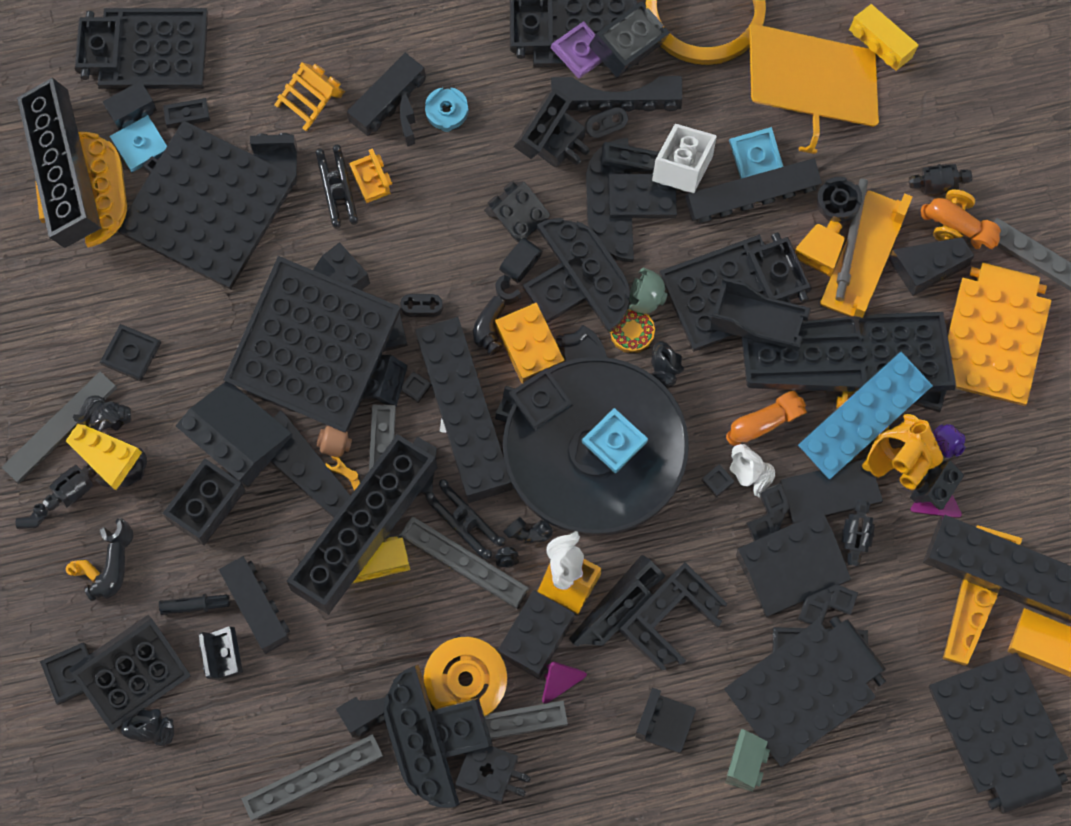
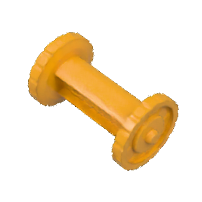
M949 190L946 194V199L964 210L972 208L975 204V198L965 191ZM945 225L937 227L933 233V236L938 241L963 238L961 233Z

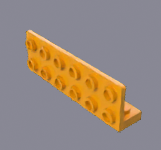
M870 190L867 191L850 269V285L846 288L844 301H838L835 297L838 287L836 283L837 276L841 272L846 243L821 299V306L849 317L858 316L863 318L913 196L904 193L902 200L896 201Z

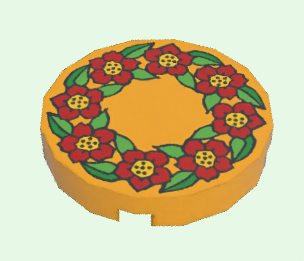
M628 309L622 322L610 332L611 340L623 352H642L653 342L655 334L654 322L648 314H641Z

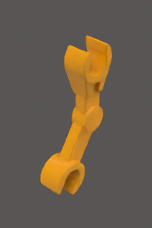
M331 456L332 460L338 462L335 467H331L326 463V466L331 472L348 478L355 491L360 484L357 472L347 468L338 457Z

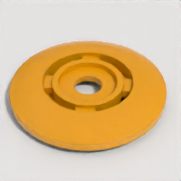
M458 637L441 644L431 654L424 670V684L429 701L435 709L471 700V697L476 696L482 690L484 684H488L487 690L479 698L483 714L486 716L498 706L504 696L507 686V671L500 654L490 644L473 637ZM460 656V661L455 662L449 668L447 674H443L446 665L453 658ZM464 671L471 673L473 681L469 686H462L459 683L458 677L460 673Z

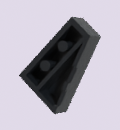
M961 237L894 249L889 261L912 296L970 266L974 254Z

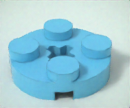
M438 88L426 99L425 112L427 120L431 125L444 132H449L459 127L468 116L467 99L461 91L455 88L444 90L443 88ZM442 106H452L450 112H443Z

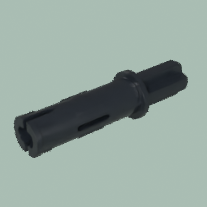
M203 594L200 597L159 601L160 615L202 610L208 612L209 609L230 606V597L227 594L215 596Z

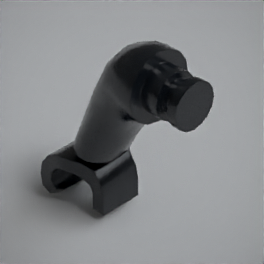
M506 275L499 277L496 281L497 296H493L482 310L472 332L475 344L478 347H484L485 350L489 349L488 354L490 356L496 354L503 347L501 342L497 343L495 320L500 317L505 305H512L521 299V293L518 289L511 294L503 292L510 287L511 277Z
M117 518L115 522L117 530L113 535L104 527L99 529L102 538L110 544L107 545L104 569L96 576V581L92 582V586L88 584L84 587L90 601L96 600V596L98 598L103 596L106 599L114 596L123 584L125 547L132 542L134 535L129 523L122 518Z

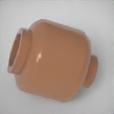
M326 426L325 429L320 430L317 447H320L322 454L339 458L344 454V451L349 452L352 439L348 438V432L344 433L333 427Z

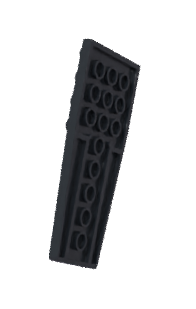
M944 312L864 315L863 318L851 316L803 321L799 336L802 337L799 350L741 336L746 385L748 388L857 392L900 352L933 385L928 391H951L956 388Z

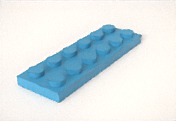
M900 352L801 441L798 446L828 479H831L933 385Z

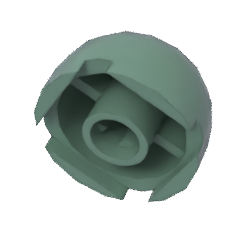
M643 267L638 272L642 274L640 279L635 278L631 286L629 299L631 305H629L628 309L637 313L647 314L665 303L667 293L664 292L665 284L660 275Z

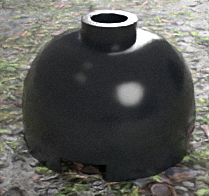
M846 177L828 179L817 195V206L820 213L827 220L843 223L851 220L858 213L862 204V192L859 186L848 181Z

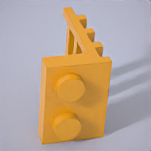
M301 62L299 70L292 75L293 79L289 84L285 85L286 89L282 94H279L277 97L279 99L274 105L279 108L282 103H285L306 121L303 129L308 131L331 96L341 98L345 91L339 87L341 83L331 76L328 78L324 74L325 70L319 65H309ZM297 82L301 83L321 100L318 106L294 88ZM290 92L314 111L310 117L287 98Z

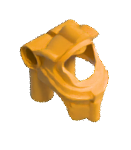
M904 414V422L891 430L880 433L876 437L862 467L878 478L884 476L890 470L896 469L903 473L900 477L901 484L907 489L914 490L929 469H933L942 463L943 455L929 423L918 419L914 415ZM889 438L905 442V445L902 448L893 449L889 443Z

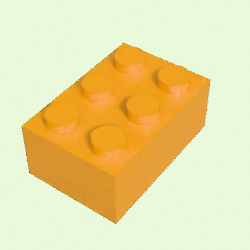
M537 303L495 320L497 333L522 384L544 369H550L555 365L565 362Z

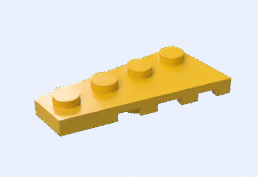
M77 424L66 440L115 490L118 489L142 454L137 447L86 425Z

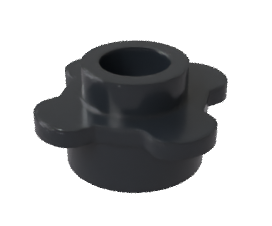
M512 547L499 549L495 555V558L498 559L496 565L508 568L518 564V552Z

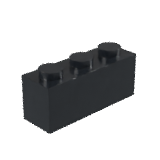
M553 88L545 96L513 147L528 158L533 159L541 151L572 100L556 88Z

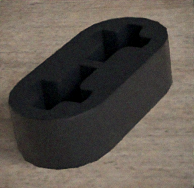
M407 294L403 296L400 302L403 314L410 317H435L443 311L442 299L435 294ZM409 301L414 303L412 309H408V306H406L409 304ZM432 301H435L436 305H438L435 306L434 310H431L430 306H428L431 305Z

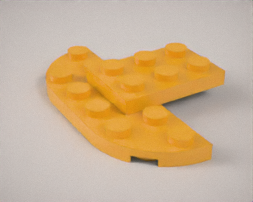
M78 132L101 224V229L85 237V243L87 248L103 243L118 231L126 216L127 200L122 163L114 145L110 141L99 137L98 134ZM36 183L39 219L41 223H45L41 200Z

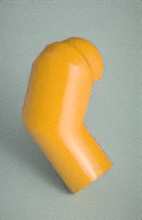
M88 560L72 561L66 566V573L68 575H87L92 582L96 581V576L100 574Z

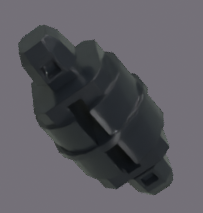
M938 164L922 168V176L917 174L909 177V187L912 189H921L923 187L925 195H942L949 190H959V183H970L972 181V171L966 169L958 172L956 164Z
M88 463L83 466L82 470L75 464L66 472L61 473L48 486L53 494H49L43 500V505L49 511L60 506L59 503H62L66 508L78 499H81L94 486L90 478L95 477L98 473Z
M858 500L855 507L856 515L849 514L848 519H845L841 542H844L843 548L851 549L850 553L847 554L848 565L858 566L862 558L860 551L868 552V548L872 547L873 537L875 536V524H873V517L866 516L870 508L868 501ZM859 518H862L861 527H860V532H857V531H858V525H859ZM859 534L858 547L855 548L856 537Z

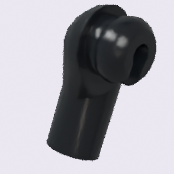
M36 504L30 517L16 518V528H37L47 517L48 510L43 504Z

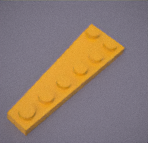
M979 525L976 526L1018 545L1022 542L1020 537ZM962 580L943 656L944 660L964 666L969 663L982 629L997 599V593L967 580Z

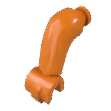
M936 198L930 204H924L921 207V216L924 220L933 219L935 222L942 223L969 238L972 237L971 244L975 249H980L982 244L993 249L999 244L1001 229L996 223L988 220L980 222L948 199Z
M796 391L785 393L776 399V403L736 419L731 425V430L726 434V439L733 446L756 439L772 431L782 423L793 421L806 414V403L802 397L798 396Z

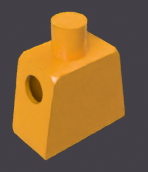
M830 221L827 227L816 224L795 249L799 261L831 277L845 240L843 236L838 234L842 225L839 222Z

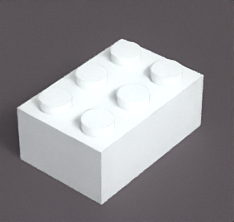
M675 124L655 160L652 181L695 193L713 157L717 136Z

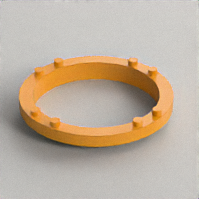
M646 0V9L649 8L661 22L657 11L658 0ZM752 0L754 4V17L749 27L738 38L727 44L716 47H697L680 41L670 33L661 47L672 56L693 64H721L732 60L750 48V27L754 24L763 26L766 2L765 0Z

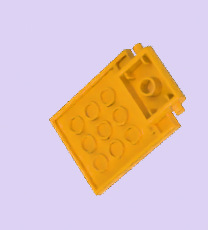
M982 263L980 269L971 267L969 276L977 277V281L966 278L961 280L948 332L956 389L1026 406L1052 300L1036 296L1037 293L1045 294L1047 288L1046 285L1039 284L1040 277Z

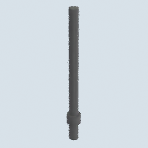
M866 179L859 180L858 186L862 192V204L858 213L851 219L841 272L838 273L836 281L838 287L835 299L838 301H844L846 288L850 285V269L868 180Z

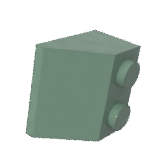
M741 729L726 777V784L752 792L755 786L760 787L763 772H760L761 763L766 764L770 752L769 749H766L767 741Z

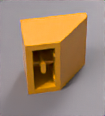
M584 559L582 564L583 575L575 580L568 589L563 590L554 586L549 564L537 592L579 615L601 576V567Z

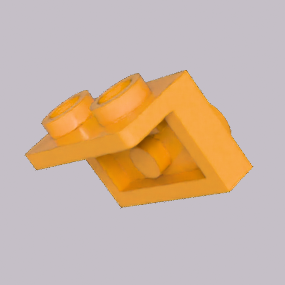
M370 149L369 156L349 163L366 203L391 194L389 186L392 185L388 172L383 173L381 167L384 164L380 154L375 155L374 150Z

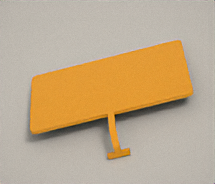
M754 24L750 27L752 101L757 104L813 115V137L808 147L800 146L799 151L812 154L817 153L815 147L820 135L819 116L872 127L879 123L875 52L868 48Z

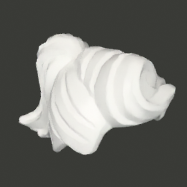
M736 445L732 449L733 462L730 466V471L736 475L741 485L748 487L754 483V495L760 498L758 492L767 489L773 482L775 469L771 464L763 462L761 457L747 445Z
M577 531L570 535L557 537L547 546V555L551 559L550 567L553 575V584L559 589H568L575 580L583 575L582 564L584 555L580 548L574 546L580 538Z

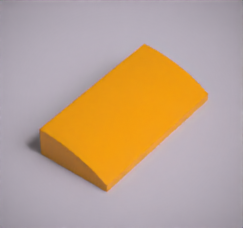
M1024 608L1007 652L1012 654L1018 653L1024 659L1071 677V627Z

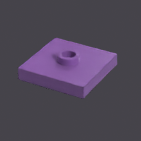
M584 21L551 45V49L578 79L602 63V60L589 47L596 34Z

